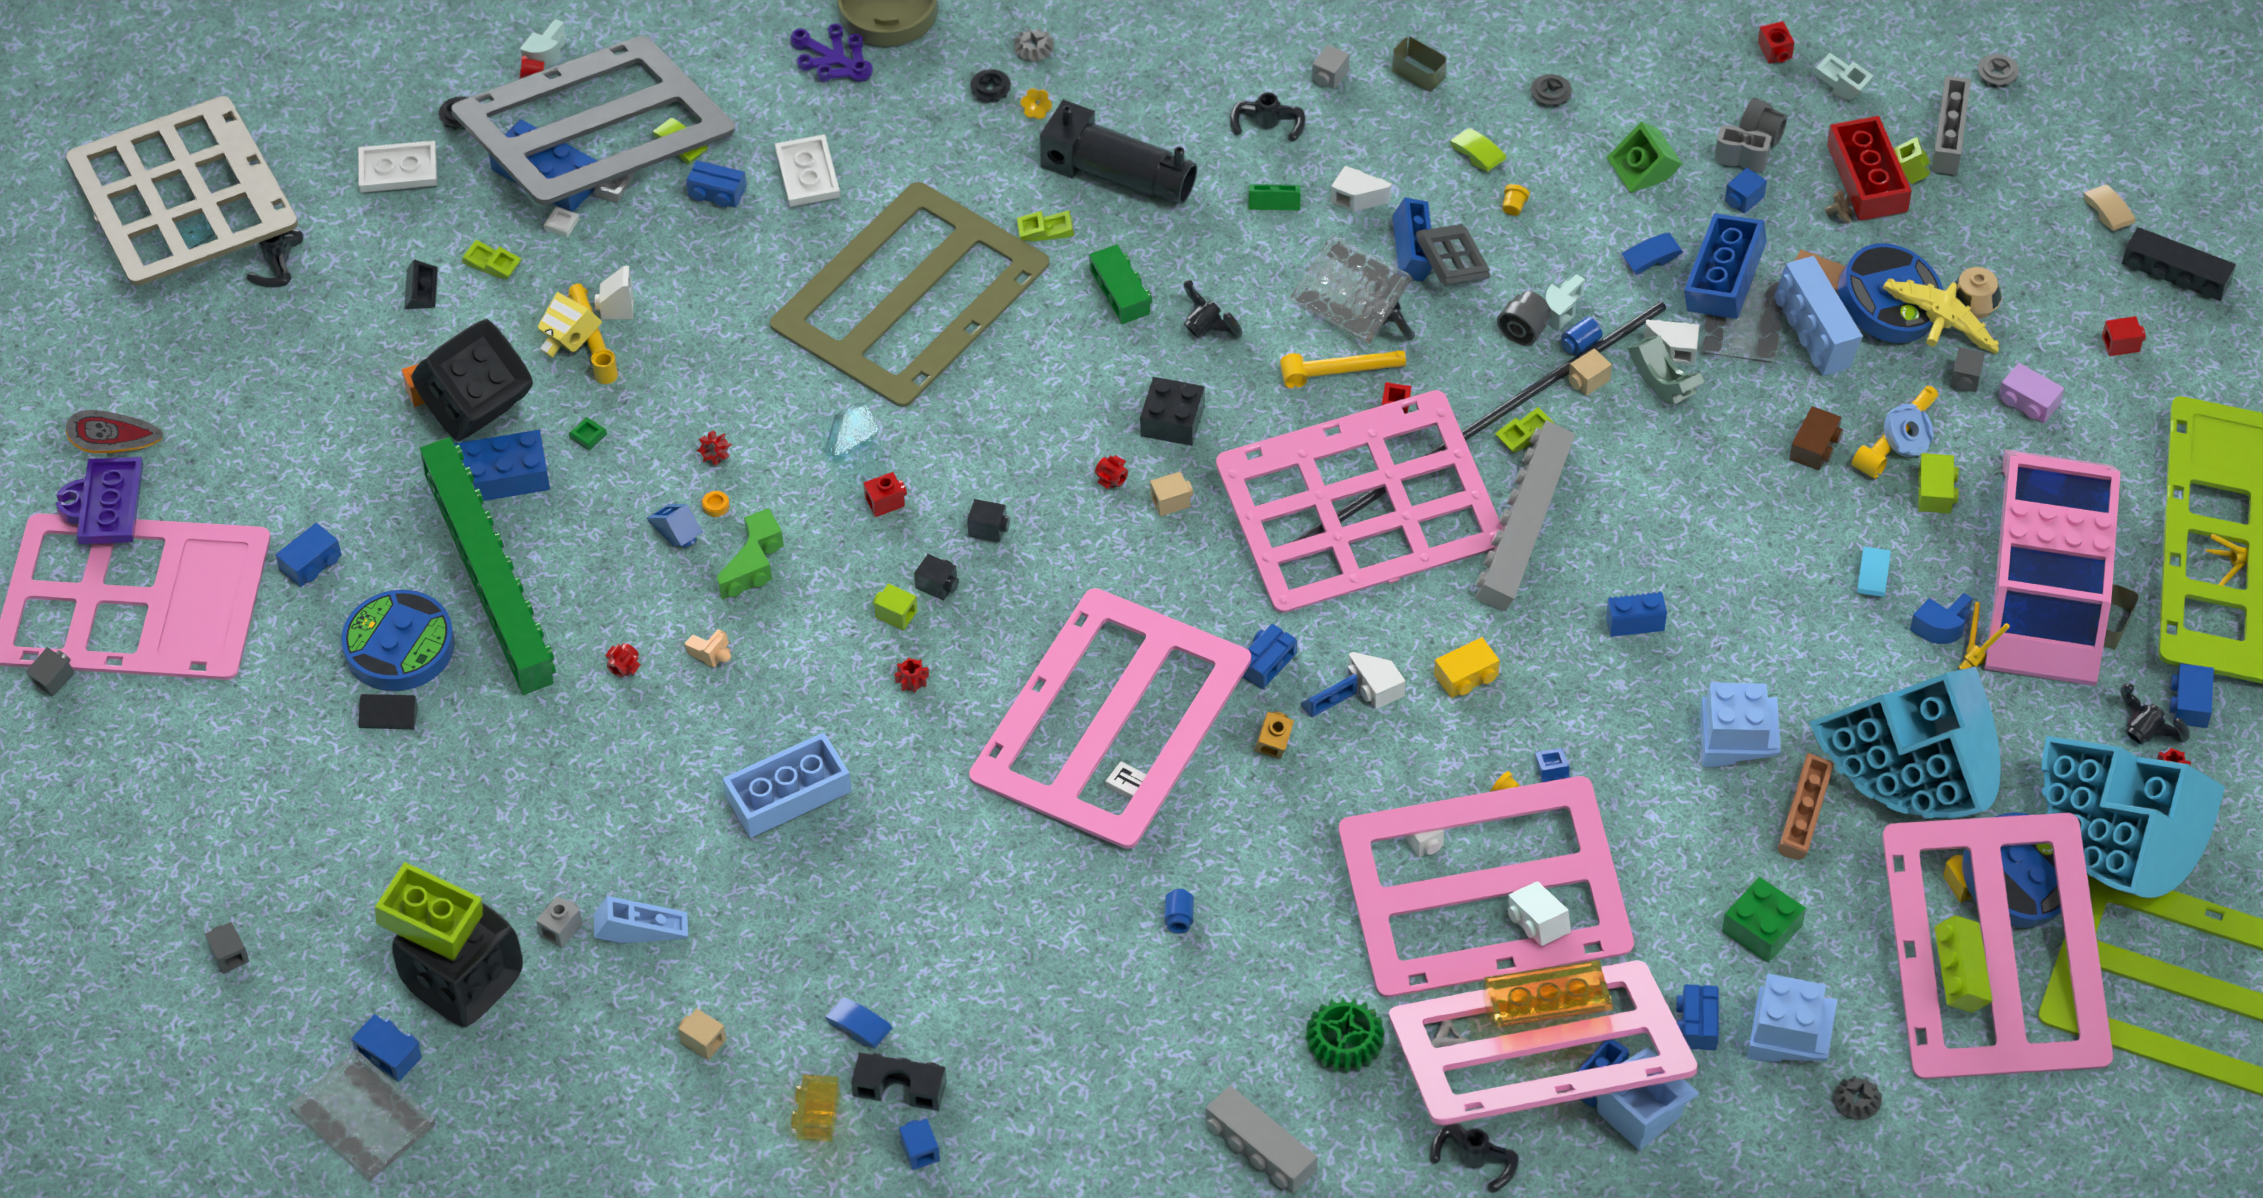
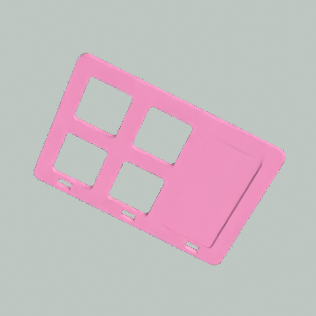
M38 513L28 519L0 618V666L30 667L35 660H22L24 654H38L39 657L46 649L14 646L26 601L29 599L76 602L65 646L62 649H51L54 652L60 650L71 659L69 663L73 670L221 680L232 679L238 674L271 539L268 529L256 526L136 519L134 539L165 541L154 585L152 587L104 584L114 543L92 544L83 580L79 583L33 580L44 536L46 534L77 535L79 524H71L63 520L58 514ZM100 604L148 606L139 646L135 653L86 650L97 607ZM108 659L122 660V666L106 664ZM192 664L207 665L206 671L191 670Z

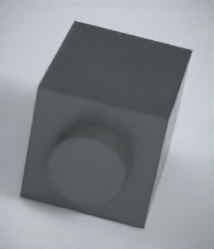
M1959 347L1950 387L1961 391L1977 392L1985 352Z
M46 647L26 670V674L34 685L53 697L74 674V670L69 663L71 659L60 650L54 652Z
M232 922L217 926L205 934L209 949L223 974L250 962L246 948Z

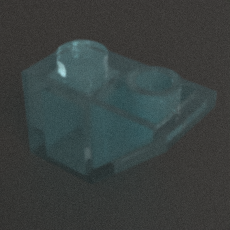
M855 403L834 416L825 448L827 456L842 458L852 452L851 448L859 444L862 446L874 440L873 435L880 432V429L867 403Z

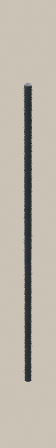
M1662 301L1656 303L1462 430L1465 441L1569 374L1572 362L1594 348L1601 353L1644 325L1646 320H1651L1665 311L1666 305ZM1444 443L1424 456L1446 450ZM1385 487L1367 492L1336 512L1340 523L1387 493ZM1320 523L1294 541L1324 533L1322 524Z

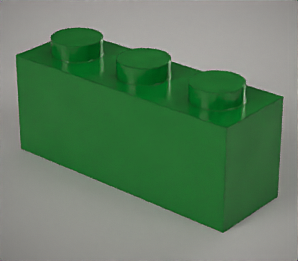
M1118 244L1090 253L1089 270L1121 325L1150 315V304L1153 303L1151 293L1148 289L1143 288L1138 271H1133L1131 268L1128 254L1126 252L1123 253Z

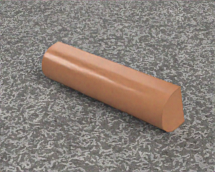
M1807 753L1778 846L1779 853L1784 857L1801 860L1807 855L1834 762Z

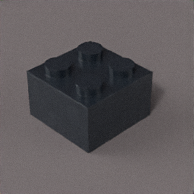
M1153 377L1140 416V436L1193 446L1205 407V386Z

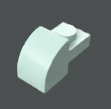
M555 19L543 35L533 32L520 48L521 57L524 55L527 56V59L545 61L544 68L559 62L562 59L560 48L565 45L567 39L564 22Z
M1831 53L1824 58L1813 73L1834 88L1832 94L1844 100L1856 98L1873 78L1871 73L1854 61L1848 66Z
M1577 274L1569 281H1565L1560 288L1551 284L1546 292V302L1550 307L1549 315H1551L1547 322L1558 331L1575 316L1576 301L1583 296L1585 279Z

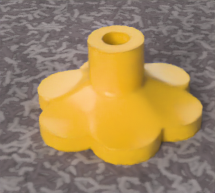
M1030 88L1026 96L1021 98L1020 102L1022 107L1025 108L1024 113L1027 117L1035 116L1037 119H1043L1047 111L1052 109V102L1048 99L1049 94L1046 90L1038 91L1036 88Z

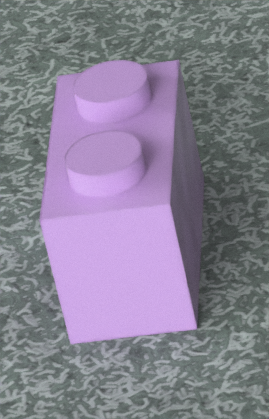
M2018 363L2002 381L1998 398L2007 406L2015 407L2024 412L2029 418L2036 419L2044 424L2060 406L2065 388Z

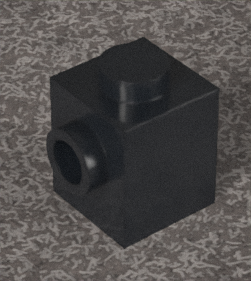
M974 499L967 519L968 536L1000 542L1003 532L1007 533L1010 525V517L1006 515V505Z
M930 554L926 555L914 572L915 589L943 601L949 593L955 592L959 583L956 565H953L946 559H939Z

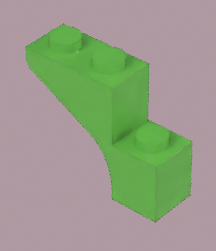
M769 508L744 517L748 541L717 576L719 595L722 600L728 597H736L745 590L761 587L772 580L770 563L765 554L776 552L779 548L784 547L782 530Z

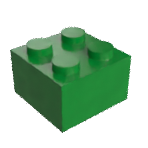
M1758 877L1724 914L1722 932L1769 963L1803 926L1806 907L1761 877Z

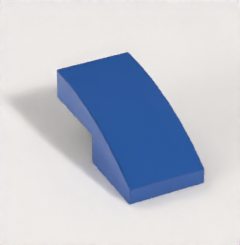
M1670 232L1642 241L1621 254L1633 272L1639 275L1656 263H1659L1661 266L1665 265L1682 254L1683 251Z
M1563 748L1535 752L1537 768L1542 783L1571 778L1569 764Z
M845 997L826 1015L830 1025L849 1032L853 1040L874 1049L893 1029L891 1024L879 1015Z

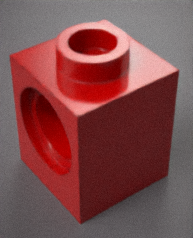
M1784 21L1760 26L1758 44L1768 63L1785 62L1788 59H1792L1795 41Z

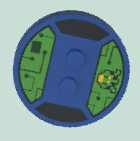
M392 590L368 598L349 615L344 624L341 637L346 663L353 675L364 684L384 691L409 690L433 680L448 665L455 647L452 623L446 609L431 596L413 590Z

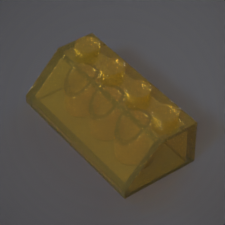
M1599 960L1484 977L1483 1001L1489 1022L1497 1028L1613 1010L1612 1000Z

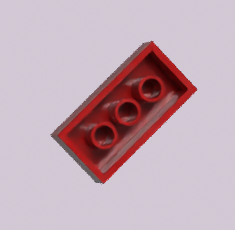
M1880 116L1830 124L1827 147L1845 190L1851 199V204L1858 221L1908 212L1912 190Z

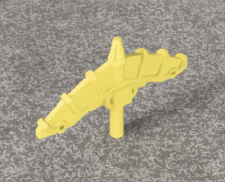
M1888 279L1885 282L1883 289L1892 294L1894 298L1906 303L1919 305L1921 309L1926 311L1928 318L1933 323L1926 341L1929 346L1934 347L1937 345L1944 327L1951 328L1953 326L1960 332L1963 331L1980 349H1985L1993 354L1998 352L1999 342L1997 340L1994 341L1985 328V323H1980L1970 311L1971 308L1969 306L1965 307L1956 298V283H1951L1946 291L1934 288L1932 284L1927 286L1914 284L1913 280L1895 282L1894 279Z

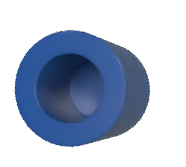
M1587 316L1561 335V345L1567 353L1578 355L1602 338V329L1593 318Z

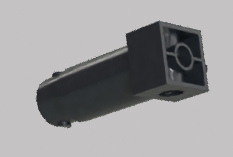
M1064 99L1040 133L1041 168L1071 179L1074 178L1078 170L1149 196H1160L1169 202L1173 201L1179 204L1185 203L1195 184L1198 170L1197 164L1190 159H1184L1183 147H1176L1173 155L1169 150L1095 124L1094 110Z

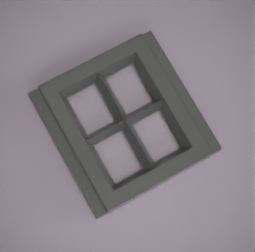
M1462 224L1420 230L1416 233L1417 241L1439 281L1445 286L1484 280L1491 276L1489 273L1490 269L1469 231Z

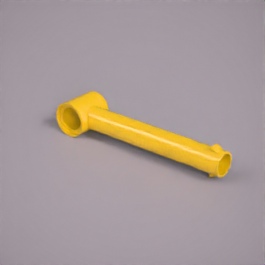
M573 284L569 288L568 298L588 308L593 313L587 297L588 290L582 284ZM598 327L587 339L592 354L591 361L594 378L600 384H610L618 377L614 353L606 349Z
M1404 350L1304 362L1302 355L1290 353L1280 359L1283 381L1287 388L1304 386L1308 381L1307 377L1406 366Z
M1926 386L1911 404L1918 406L1916 408L1925 412L1938 398V391L1932 386ZM1906 424V432H1907L1911 427ZM1885 433L1871 449L1862 445L1854 455L1851 463L1854 468L1874 479H1877L1879 477L1877 474H1881L1885 469L1888 461L1885 456L1892 449L1887 442Z

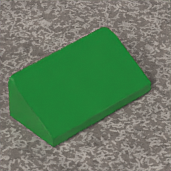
M1250 184L1249 210L1300 211L1301 186Z

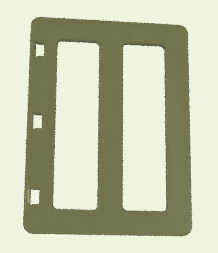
M914 182L770 319V326L774 332L899 407H906L945 371L1049 267L1050 261L1045 253L923 182ZM925 210L955 228L926 259L842 340L832 338L805 321L918 211ZM976 244H983L1012 261L900 374L894 375L863 356ZM1023 273L1029 276L1022 284L1016 281ZM972 323L979 326L971 335L965 331ZM923 374L927 378L918 386L914 381Z

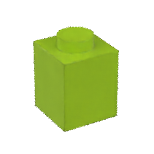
M889 583L882 592L879 591L873 600L875 618L903 631L918 612L917 596Z

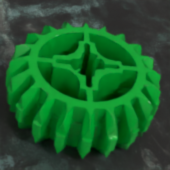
M1342 997L1340 1003H1336L1331 998L1329 1007L1321 1003L1319 1012L1313 1011L1311 1020H1308L1306 1024L1305 1040L1308 1043L1309 1053H1313L1315 1061L1322 1060L1324 1068L1333 1064L1335 1073L1339 1067H1344L1345 1072L1348 1073L1351 1066H1354L1359 1072L1362 1063L1369 1067L1372 1063V1058L1377 1059L1379 1051L1384 1046L1385 1030L1382 1027L1381 1017H1377L1375 1009L1368 1010L1366 1002L1357 1005L1355 998L1349 1003ZM1349 1028L1348 1035H1344V1039L1342 1041V1035L1346 1034V1031Z

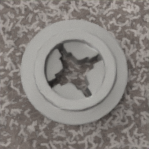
M1029 28L1026 33L1020 32L1019 36L1015 38L1014 50L1019 57L1025 60H1042L1053 52L1054 39L1050 37L1048 31L1042 32L1040 28L1032 31ZM1031 40L1038 43L1037 48L1030 43Z
M1992 54L1984 57L1979 62L1977 73L1980 74V80L1987 81L1988 86L1996 84L1999 88L2004 84L2009 87L2011 82L2016 81L2019 67L2012 58L2006 55Z

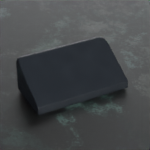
M415 259L411 262L406 272L404 309L436 307L437 266Z
M361 694L359 701V728L414 730L418 711L416 697L414 695Z

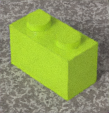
M1921 453L1918 468V511L1951 514L1952 505L1958 504L1959 488H1954V483L1958 482L1959 466H1954V455Z

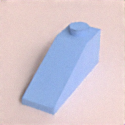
M607 896L594 913V938L617 943L686 939L688 937L687 912Z

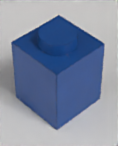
M1745 168L1727 184L1725 201L1732 208L1738 209L1745 214L1765 197L1767 180L1749 168Z
M927 1118L920 1121L913 1120L899 1127L900 1142L912 1171L940 1162L939 1146Z

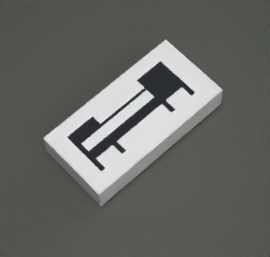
M1120 761L1106 780V787L1132 799L1147 774Z

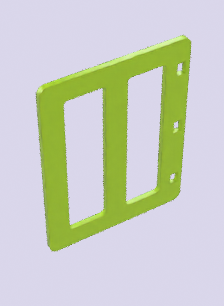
M2087 874L2095 934L2097 933L2106 905L2114 903L2263 951L2262 918L2174 890L2152 898L2125 893ZM2206 910L2223 915L2222 921L2205 916ZM2064 937L2038 1013V1018L2045 1026L2079 1037L2066 940ZM2096 939L2102 971L2263 1022V993ZM2108 1017L2112 1048L2263 1097V1067Z

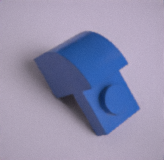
M1963 593L1948 609L1928 598L1913 614L1910 630L1926 641L1935 644H1949L1959 640L1963 636L1965 623H1967L1972 615V610L1970 609L1973 598Z

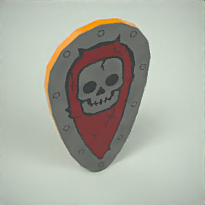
M92 409L81 410L73 414L68 419L65 430L68 440L75 447L90 453H115L142 449L154 445L163 437V432L159 428L141 419Z

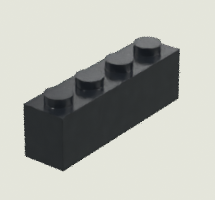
M2140 227L2136 228L2127 244L2122 261L2123 265L2133 270L2142 271L2154 276L2156 279L2171 282L2180 288L2192 290L2206 298H2213L2218 301L2222 300L2228 289L2236 267L2235 263Z

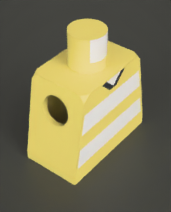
M557 292L538 325V329L548 337L540 350L551 358L554 357L561 346L571 352H576L601 325L602 321L588 308Z

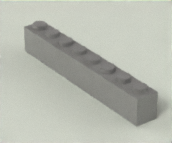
M1547 420L1541 429L1536 427L1530 438V442L1533 443L1532 449H1527L1522 460L1525 463V467L1519 470L1514 481L1518 486L1516 489H1512L1507 499V503L1510 504L1509 510L1505 509L1499 520V524L1503 526L1501 530L1498 529L1492 539L1491 544L1495 547L1493 551L1490 550L1484 560L1483 565L1487 567L1486 571H1482L1476 581L1475 586L1479 587L1476 599L1502 611H1506L1515 599L1575 433Z

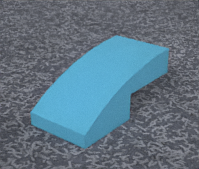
M1863 546L1857 593L1880 597L1885 596L1891 550Z

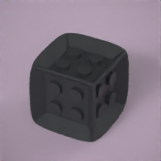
M488 319L478 321L439 346L417 365L411 376L413 384L424 403L442 427L457 441L471 436L504 414L517 401L523 399L533 386L530 372L502 332Z
M482 902L483 916L454 961L396 934L392 943L395 966L401 981L418 999L440 1015L463 1027H467L481 1018L515 983L523 968L521 947L515 930L506 919L484 902Z

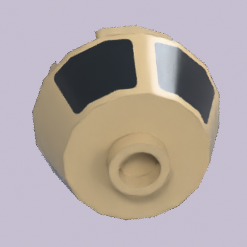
M1982 267L1968 268L1954 281L1957 284L1956 298L1965 307L1969 306L1971 308L1970 311L1977 319L1989 317L1990 313L1997 309L2002 301V292L1998 280L1988 269Z

